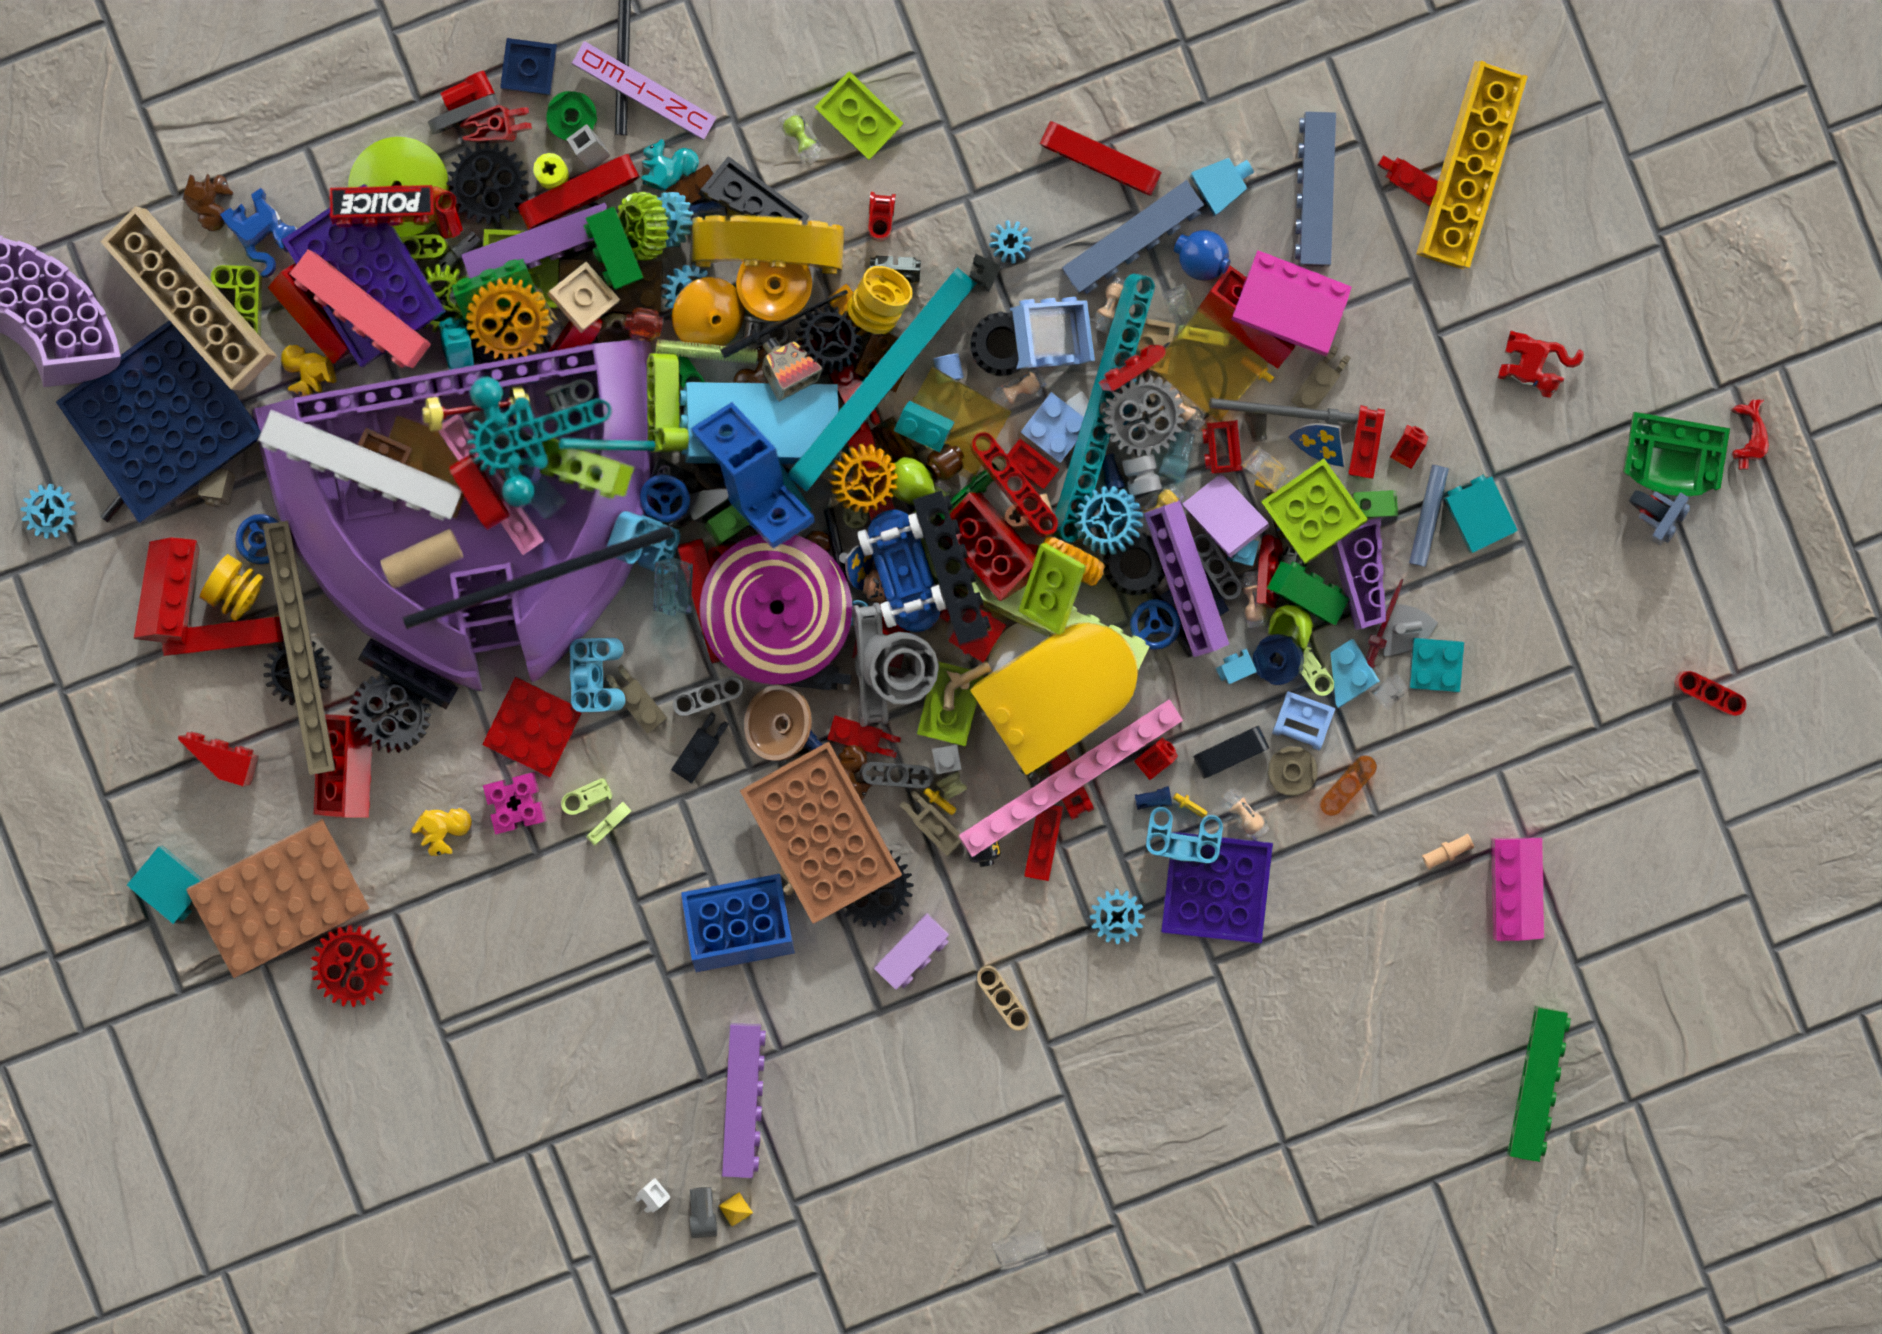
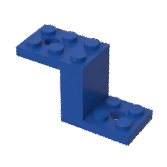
M733 402L690 428L696 440L721 465L730 503L773 549L815 522L814 516L784 485L776 447ZM724 431L733 432L731 435L726 437L720 435ZM776 514H784V515H785V517H784L783 519H780V520H774V519H773V517H774Z

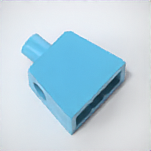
M1227 158L1192 172L1190 177L1215 217L1247 189L1243 179L1253 174L1254 170L1247 160L1234 167L1231 160Z

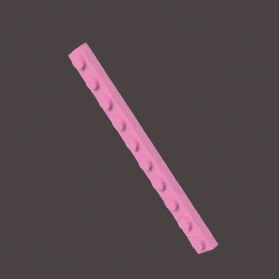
M1170 699L962 832L958 837L970 856L973 857L1179 724L1183 719Z

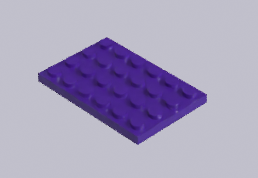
M329 207L282 239L296 265L307 250L317 253L416 332L446 312L393 226L388 225V223H378L374 227H366L362 223L352 224L351 227L345 228L337 227V224H332ZM330 305L323 306L360 367H365L384 354L371 344L374 340L368 335L362 337L352 329L354 324L349 320L343 322L333 314L335 309Z

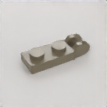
M1333 345L1327 357L1325 356L1322 361L1318 362L1290 402L1299 408L1316 409L1341 376V371L1351 357L1346 354L1340 360L1335 370L1327 364L1336 355L1338 350Z
M621 664L617 667L618 672L630 684L621 689L616 679L610 674L605 679L612 688L620 689L624 693L625 707L648 734L666 720L667 716L638 680H634Z
M914 790L911 793L912 798L925 809L917 815L912 810V807L904 801L900 804L901 808L948 857L962 843L958 837L961 833L931 803L928 804Z

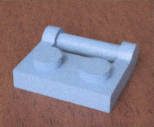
M1287 691L1272 734L1290 737L1312 745L1313 749L1320 751L1335 708ZM1286 718L1319 729L1317 735L1314 736L1284 725Z

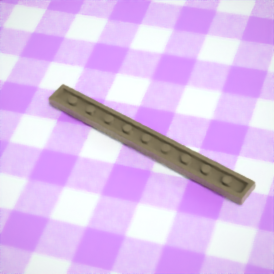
M289 521L265 524L263 529L309 775L334 771L335 765Z

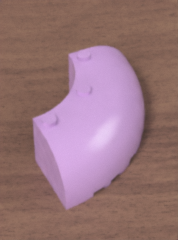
M0 235V333L14 340L29 354L39 371L43 387L93 380L117 368L120 364L121 356L115 333L103 307L97 302L88 286L54 257L47 256L27 243L15 242Z

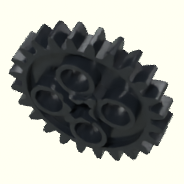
M489 142L485 143L484 149H481L479 144L475 143V151L473 152L466 147L467 156L458 154L461 162L451 163L456 168V171H449L448 175L454 179L446 182L447 185L454 187L450 192L457 197L456 205L461 204L458 212L462 214L468 211L467 219L469 220L476 215V222L479 224L485 218L487 224L490 225L494 217L498 223H501V215L510 219L509 211L512 210L518 213L519 211L515 205L517 203H524L520 196L528 195V192L522 189L523 186L530 184L529 181L522 180V177L528 174L526 170L520 171L524 162L519 161L515 163L514 161L518 155L513 153L508 156L509 147L507 146L500 151L499 143H496L493 149H491ZM481 160H488L490 163L489 169L483 173L478 172L477 163ZM499 163L500 167L491 180L494 186L492 188L488 186L480 203H476V199L485 188L482 181L490 179L495 165ZM503 172H509L512 175V180L507 185L499 183V176ZM468 182H476L477 191L472 195H468L464 191L465 185ZM491 194H497L500 199L495 207H489L486 203L487 197Z
M382 673L376 678L371 676L367 682L363 681L359 686L360 688L354 691L353 694L355 696L350 700V703L354 706L349 709V713L355 715L351 718L350 722L358 723L354 732L362 731L363 734L360 739H370L369 747L376 743L377 751L386 747L388 754L394 748L397 753H400L404 748L408 751L413 745L416 746L421 741L420 738L422 739L426 735L425 730L430 726V723L426 720L431 717V714L424 711L430 705L422 703L424 697L421 695L418 696L414 691L389 677L385 679ZM390 694L395 695L398 701L393 700ZM369 704L375 705L377 711L373 710ZM404 704L408 705L407 707L400 708L395 714L391 713ZM385 712L387 713V715L381 718L379 721L372 722V720L380 718ZM403 716L408 717L411 723L406 722ZM382 725L386 726L390 732L384 731Z
M901 856L896 857L894 860L902 876L889 882L894 883L895 888H878L875 893L867 894L868 903L865 906L860 907L852 902L843 907L847 909L844 917L853 914L854 924L860 918L863 919V927L867 925L868 921H871L873 928H876L877 921L880 920L886 926V918L889 917L895 922V912L900 915L904 914L900 907L901 905L909 907L910 904L904 899L905 897H913V894L908 892L907 888L913 887L914 883L907 882L906 880L912 876V873H904L903 871L907 868L908 864H898ZM882 892L892 894L893 902L890 905H882L879 902V895Z

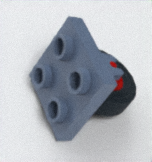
M1635 490L1629 499V502L1640 510L1639 519L1656 529L1652 535V541L1660 546L1664 541L1670 542L1676 532L1674 525L1678 520L1682 522L1690 511V506L1688 505L1689 497L1681 492L1674 502L1656 491L1653 495L1649 496L1644 492Z

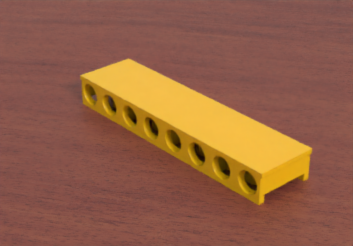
M1474 61L1437 183V191L1429 209L1416 255L1462 270L1470 268L1528 76L1487 64L1484 61Z

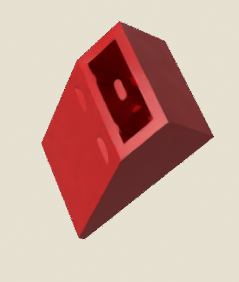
M192 731L187 732L186 735L178 736V740L219 780L243 787L251 785L259 758L258 755L253 754V749L244 746H235L234 749L229 747V742L220 739L207 741L204 740L205 735Z

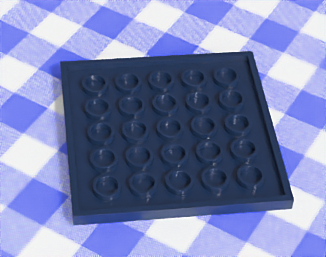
M170 320L121 354L120 364L113 371L99 378L82 382L56 401L63 414L141 525L259 441L261 430L234 390L230 389Z

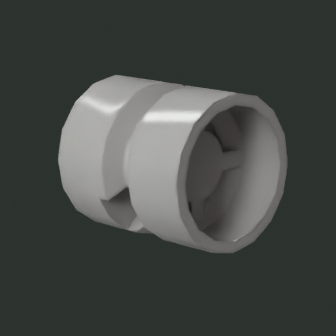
M1154 454L1122 462L1125 475L1130 477V480L1127 482L1130 495L1134 496L1162 489L1159 475L1154 474V470L1157 468Z

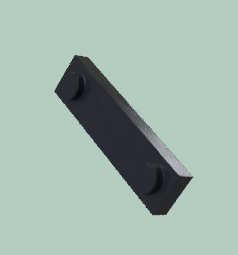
M372 638L369 639L358 658L362 663L445 710L459 689L457 686L406 659Z

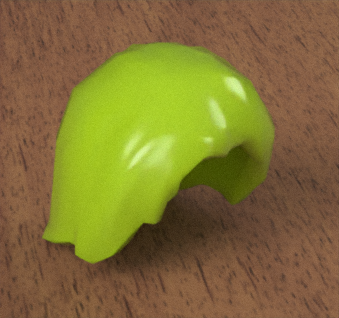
M903 457L894 463L896 468L891 473H896L898 478L892 480L891 483L896 484L897 488H890L889 490L895 497L908 505H914L913 499L935 492L932 480L933 474L921 462Z
M1296 605L1282 606L1276 609L1271 616L1268 634L1292 636L1300 645L1302 652H1304L1313 627L1310 613Z

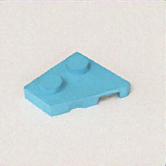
M1354 639L1349 640L1331 652L1335 700L1338 708L1380 682L1373 669L1367 664L1365 656Z

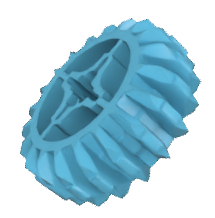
M1104 486L1101 489L1102 494H1099L1097 490H1093L1092 494L1094 497L1092 499L1087 495L1084 496L1087 502L1086 505L1078 504V507L1083 512L1076 513L1075 517L1082 521L1075 523V527L1082 529L1077 535L1079 538H1085L1083 541L1085 546L1091 545V550L1094 552L1100 548V553L1103 555L1107 553L1109 548L1111 554L1114 555L1117 552L1116 547H1119L1121 551H1125L1124 543L1127 542L1131 546L1134 544L1130 539L1132 535L1134 537L1140 536L1135 528H1142L1143 524L1136 520L1143 518V514L1136 512L1141 506L1139 503H1133L1135 500L1133 495L1127 496V491L1124 489L1118 493V489L1115 486H1112L1109 493L1108 489ZM1111 502H1118L1124 505L1127 513L1113 512ZM1101 505L1100 513L1092 517L1094 511ZM1110 515L1114 520L1108 526L1104 521ZM1126 524L1124 530L1117 536L1118 528ZM1091 528L1104 529L1107 539L1095 537Z

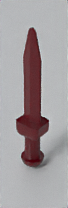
M1403 579L1400 580L1385 613L1386 622L1381 623L1377 636L1373 634L1369 636L1368 644H1370V648L1365 658L1367 664L1372 669L1376 666L1374 662L1379 649H1384L1387 644V640L1382 637L1398 600Z

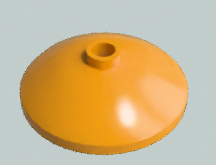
M743 261L736 279L737 293L743 306L755 317L773 322L783 321L799 313L807 304L812 292V275L809 267L804 265L785 263L784 268L770 267V262H759V266H746ZM772 281H778L780 287L774 290L770 287Z
M703 277L688 284L676 298L672 309V325L678 338L684 343L687 342L689 344L690 342L691 345L694 343V346L695 343H697V346L700 343V347L701 344H706L707 346L709 344L710 347L713 345V348L714 345H716V348L719 345V349L720 346L724 347L738 334L744 318V306L739 299L737 289L728 281L718 277ZM717 315V320L712 322V318Z

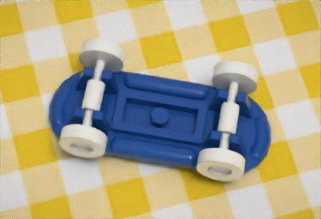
M899 510L884 511L872 520L868 533L866 530L859 531L858 537L865 556L871 554L873 556L887 602L881 603L885 622L888 627L896 626L897 623L907 631H925L937 622L941 610L947 609V605L940 585L935 586L920 539L924 537L918 515L916 513L908 515Z

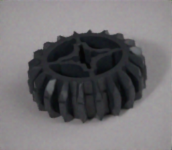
M825 306L823 312L820 308H815L814 314L811 312L806 313V320L801 319L799 322L800 328L795 330V334L799 337L795 338L794 342L801 345L799 347L800 350L807 352L805 357L811 356L814 359L813 363L817 362L821 366V373L824 368H827L828 374H832L834 367L839 373L843 371V365L847 368L851 367V360L856 361L858 358L856 352L862 350V346L858 343L862 342L863 336L856 335L860 332L861 328L859 326L853 327L852 325L855 322L852 319H846L848 311H845L842 315L838 314V307H835L833 312H830L829 306ZM819 323H832V324H834L831 328H824V327H822V326H819V327L816 326V325L819 324ZM840 329L843 330L847 337L848 346L844 344L845 341L839 336ZM834 332L833 340L823 348L824 340ZM809 334L813 335V339L818 344L817 351L814 350L810 343ZM826 352H834L835 354H841V356L833 358L825 357L823 355Z
M282 641L283 650L277 645L273 647L277 656L271 653L267 655L269 659L273 660V663H264L265 668H271V673H264L263 675L265 678L272 677L273 681L266 683V686H276L271 693L273 696L281 692L279 700L284 702L289 696V705H294V692L284 687L279 679L280 677L291 678V674H286V672L290 671L289 667L278 670L281 660L287 655L285 642ZM312 641L319 684L322 689L327 690L329 686L323 683V680H332V676L325 675V670H332V666H324L323 662L330 660V657L324 656L321 658L320 655L324 652V648L321 647L314 651L317 643Z

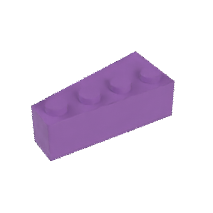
M1381 517L1367 521L1331 546L1345 596L1349 598L1348 606L1355 630L1386 622L1383 588L1384 572L1381 556Z

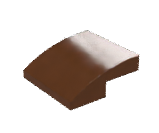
M365 428L357 444L406 465L412 452V448L368 428ZM349 478L350 481L359 484L358 481ZM373 488V490H372V491H375V492H377V493H379V494H381V495H382V493H383V491H380V490L375 489V488Z

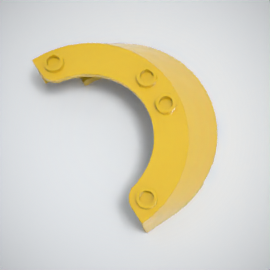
M705 216V220H702V217L692 219L691 262H696L695 266L709 268L711 263L744 261L746 266H759V262H770V267L784 268L785 263L804 265L822 269L824 274H837V270H842L844 227L841 225L832 224V226H828L827 222L807 221V225H802V221H798V219L760 216L730 217V221H725L724 216Z

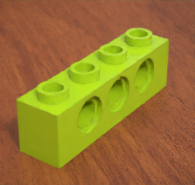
M554 438L542 442L548 459V466L540 469L539 473L554 477V474L560 475V481L574 484V481L579 482V488L594 492V489L600 490L599 495L614 499L615 495L626 496L634 467L585 449H560L559 440Z

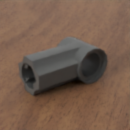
M698 1187L690 1189L692 1212L690 1228L692 1239L716 1237L717 1221L716 1214L713 1212L712 1188Z

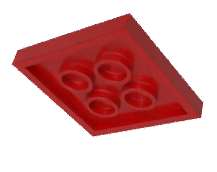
M515 676L482 745L551 778L582 712L576 711L570 702Z

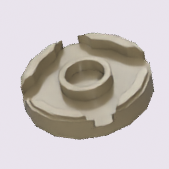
M1288 746L1281 748L1272 755L1268 763L1267 775L1270 784L1276 791L1286 796L1305 794L1317 780L1318 767L1316 761L1308 751L1301 747Z

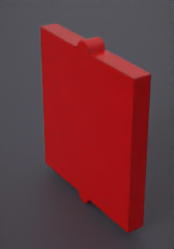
M980 609L982 617L988 616L992 630L987 632L989 638L960 647L954 630L948 642L963 650V654L968 653L984 663L1006 624L991 616V612L986 613ZM966 610L962 620L966 623H971L975 620L976 613L973 610Z

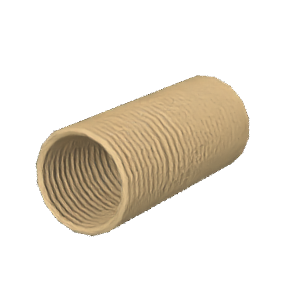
M451 529L434 535V537L425 539V541H420V543L410 548L408 547V549L405 548V550L399 551L397 554L385 557L380 563L391 587L396 589L407 584V582H412V580L414 581L416 578L424 576V574L427 575L442 568V566L444 567V565L456 562V560L463 558V554Z

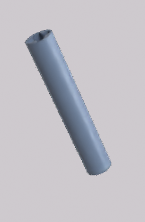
M1438 465L1431 466L1409 560L1410 564L1423 567L1427 565L1449 468Z

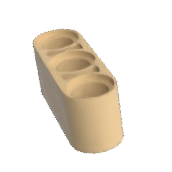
M990 965L981 967L977 973L979 986L1010 1028L1016 1031L1025 1029L1029 1023V1014L995 967ZM992 971L996 977L995 981L991 984L983 983L981 980L982 973ZM1005 991L1009 993L1010 1001L1007 1004L1002 1005L996 1001V995L999 992ZM1015 1012H1022L1025 1015V1020L1020 1025H1015L1011 1022V1015Z

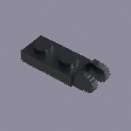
M712 712L702 727L698 728L671 768L673 772L691 784L719 744V739L729 725L726 721L721 723L714 737L706 733L708 727L715 720L716 715Z

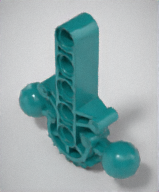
M482 377L471 386L470 397L478 408L484 409L487 420L482 424L476 420L473 422L479 429L478 431L469 430V434L476 436L475 440H467V444H475L476 447L469 450V454L478 453L479 456L473 462L477 464L483 461L484 463L480 468L482 471H485L490 466V475L492 476L495 475L497 469H503L506 477L502 488L504 500L510 506L516 508L524 507L532 501L535 491L531 480L521 475L519 467L521 465H528V467L546 468L548 466V459L542 442L603 423L611 417L612 407L606 400L595 399L535 419L528 399L518 397L515 403L509 407L508 411L501 413L498 406L503 396L501 385L494 378ZM599 403L607 407V414L602 418H597L593 413L595 405ZM574 411L580 412L583 417L581 424L578 426H573L569 422V415ZM513 414L516 415L517 425L508 428L509 417ZM549 419H554L558 423V430L553 434L547 433L544 427ZM525 427H530L534 433L532 440L524 442L520 437V432ZM500 435H505L509 439V445L504 450H500L496 446V439ZM526 448L530 457L521 458L516 450Z

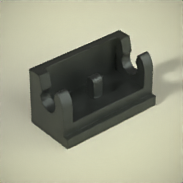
M975 254L972 264L980 269H977V273L970 271L969 277L977 282V284L985 287L986 291L990 292L1001 265Z

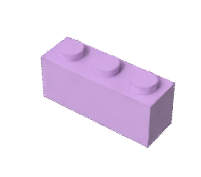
M926 913L874 969L894 989H897L899 986L904 989L913 980L911 974L917 968L922 970L931 961L928 956L934 950L939 953L948 944L949 941L946 938L949 934Z

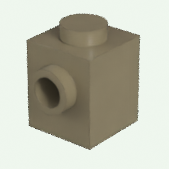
M218 469L200 482L198 496L205 501L206 505L212 507H220V504L229 505L236 476L228 469Z

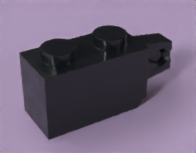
M828 664L821 671L807 679L784 685L837 690L838 684L851 685L852 675L839 673V667Z

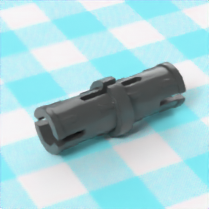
M471 231L456 246L452 245L450 247L452 250L434 265H440L441 272H445L446 265H449L451 271L461 261L464 263L462 254L475 250L483 242Z

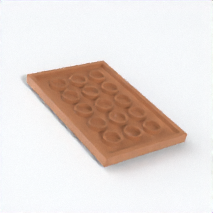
M830 742L821 745L740 790L813 924L902 876Z
M323 819L186 889L233 978L370 909Z

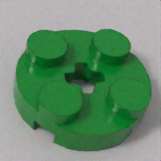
M576 91L561 92L549 103L546 116L547 124L556 137L567 141V138L586 124L594 130L597 123L596 107L592 100L583 93ZM568 110L579 113L576 116V122H566L565 118H567L566 112Z

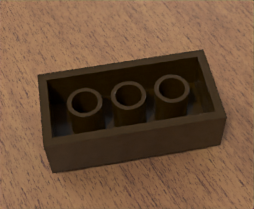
M560 259V282L587 262L607 284L603 272L607 271L603 261L598 263V260ZM637 261L644 279L617 290L614 289L613 285L609 286L620 300L606 313L662 314L663 262Z

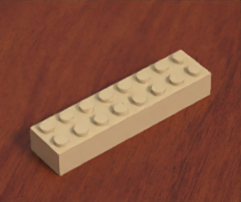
M135 206L100 241L230 389L242 391L277 357L272 349L147 209Z

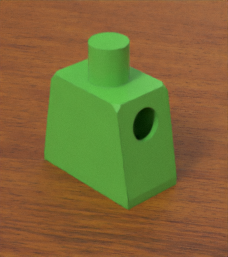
M1397 491L1354 492L1353 499L1366 518L1398 516ZM1370 500L1371 508L1363 509V501Z
M731 505L707 521L704 526L718 546L749 527L750 523Z

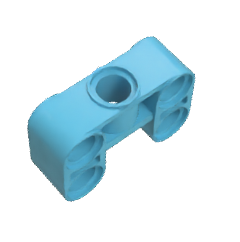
M624 511L616 520L607 547L668 525L644 515L640 516ZM671 527L674 538L616 557V559L628 564H633L638 560V564L641 567L658 574H664L671 566L680 542V532Z
M584 638L574 640L569 649L572 707L578 712L618 711L623 708L625 695L620 689H603V661L618 660L624 651L622 642L617 638ZM607 644H608V646H609V653H608V654H607V652H606V646H607ZM585 645H586V647H587V653H586V654L584 653V647H585ZM586 696L589 699L588 705L586 704ZM608 696L611 698L610 705L608 703Z
M1157 807L1151 812L1146 838V847L1151 854L1175 860L1212 863L1218 858L1223 832V823L1220 818L1215 815L1205 816L1201 820L1198 837L1171 832L1173 816L1167 808ZM1159 811L1166 812L1169 816L1168 822L1162 826L1157 825L1154 821V816ZM1210 819L1216 820L1219 824L1218 830L1212 834L1207 833L1204 829L1205 822ZM1159 836L1164 839L1165 845L1161 850L1156 851L1151 848L1150 841L1153 837ZM1209 844L1214 847L1215 853L1211 858L1206 859L1201 856L1200 850L1202 846Z

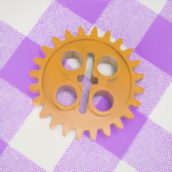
M499 278L497 286L490 281L488 283V291L480 287L479 293L481 296L473 295L472 300L475 303H469L468 309L472 312L467 313L466 319L472 322L468 323L467 329L475 330L471 333L470 338H479L476 346L485 345V354L493 350L495 359L500 353L503 354L504 360L508 359L509 354H512L514 358H518L519 352L524 356H528V348L535 352L537 349L536 343H543L544 339L541 335H547L548 329L543 326H548L550 323L549 319L543 317L549 314V309H541L546 301L537 300L540 294L539 291L533 294L530 293L532 285H528L524 289L522 288V280L517 285H513L512 278H509L508 283L504 285L502 279ZM506 298L510 301L511 305L507 307L501 306L498 303V299ZM520 301L521 305L514 312L512 320L508 321L499 337H496L495 333L501 328L504 318H508L515 304ZM528 312L532 319L523 320L519 314ZM492 318L496 321L497 325L493 327L487 326L484 320ZM513 332L518 336V339L509 340L505 334Z

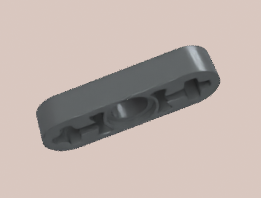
M495 94L489 95L432 118L428 121L432 134H438L454 128L468 117L498 105V99Z
M866 762L859 771L861 780L871 785L927 788L933 781L931 769L921 765ZM873 766L875 771H883L884 777L873 776L871 780V777L866 775V771L871 770ZM894 768L901 769L903 777L899 782H893L890 778V772ZM920 770H922V774L926 775V780H922L921 784H919L918 779H909V773L920 774Z

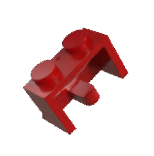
M1238 420L1206 423V429H1202L1203 444H1208V454H1204L1205 469H1210V474L1242 471ZM1226 428L1230 462V465L1227 466L1217 465L1214 429Z

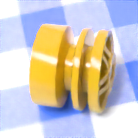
M885 266L871 267L864 273L858 287L848 301L847 311L856 325L865 331L874 334H886L891 332L911 300L912 288L907 279L894 269Z
M226 554L207 579L199 598L213 607L223 599L225 603L222 613L227 614L234 607L230 618L238 621L255 603L265 577L257 574L251 581L254 570L251 568L241 576L239 573L243 563L230 554Z

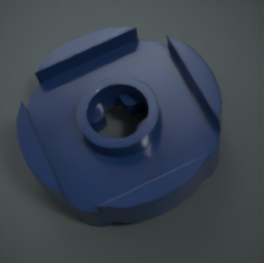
M1273 634L1259 642L1260 644L1253 654V664L1258 676L1264 678L1270 684L1283 685L1293 681L1301 674L1304 656L1300 645L1294 637L1284 634ZM1276 652L1284 658L1282 666L1273 662Z

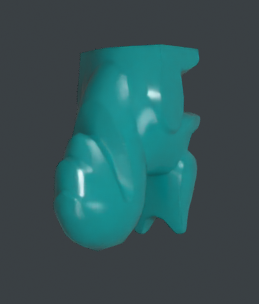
M660 139L656 144L649 145L643 151L644 156L649 160H643L642 164L643 167L650 169L648 175L641 177V180H643L642 184L660 191H666L668 187L676 184L682 175L689 176L696 171L699 166V158L696 152L688 148H680L675 151L670 159L663 156L665 148L663 139Z

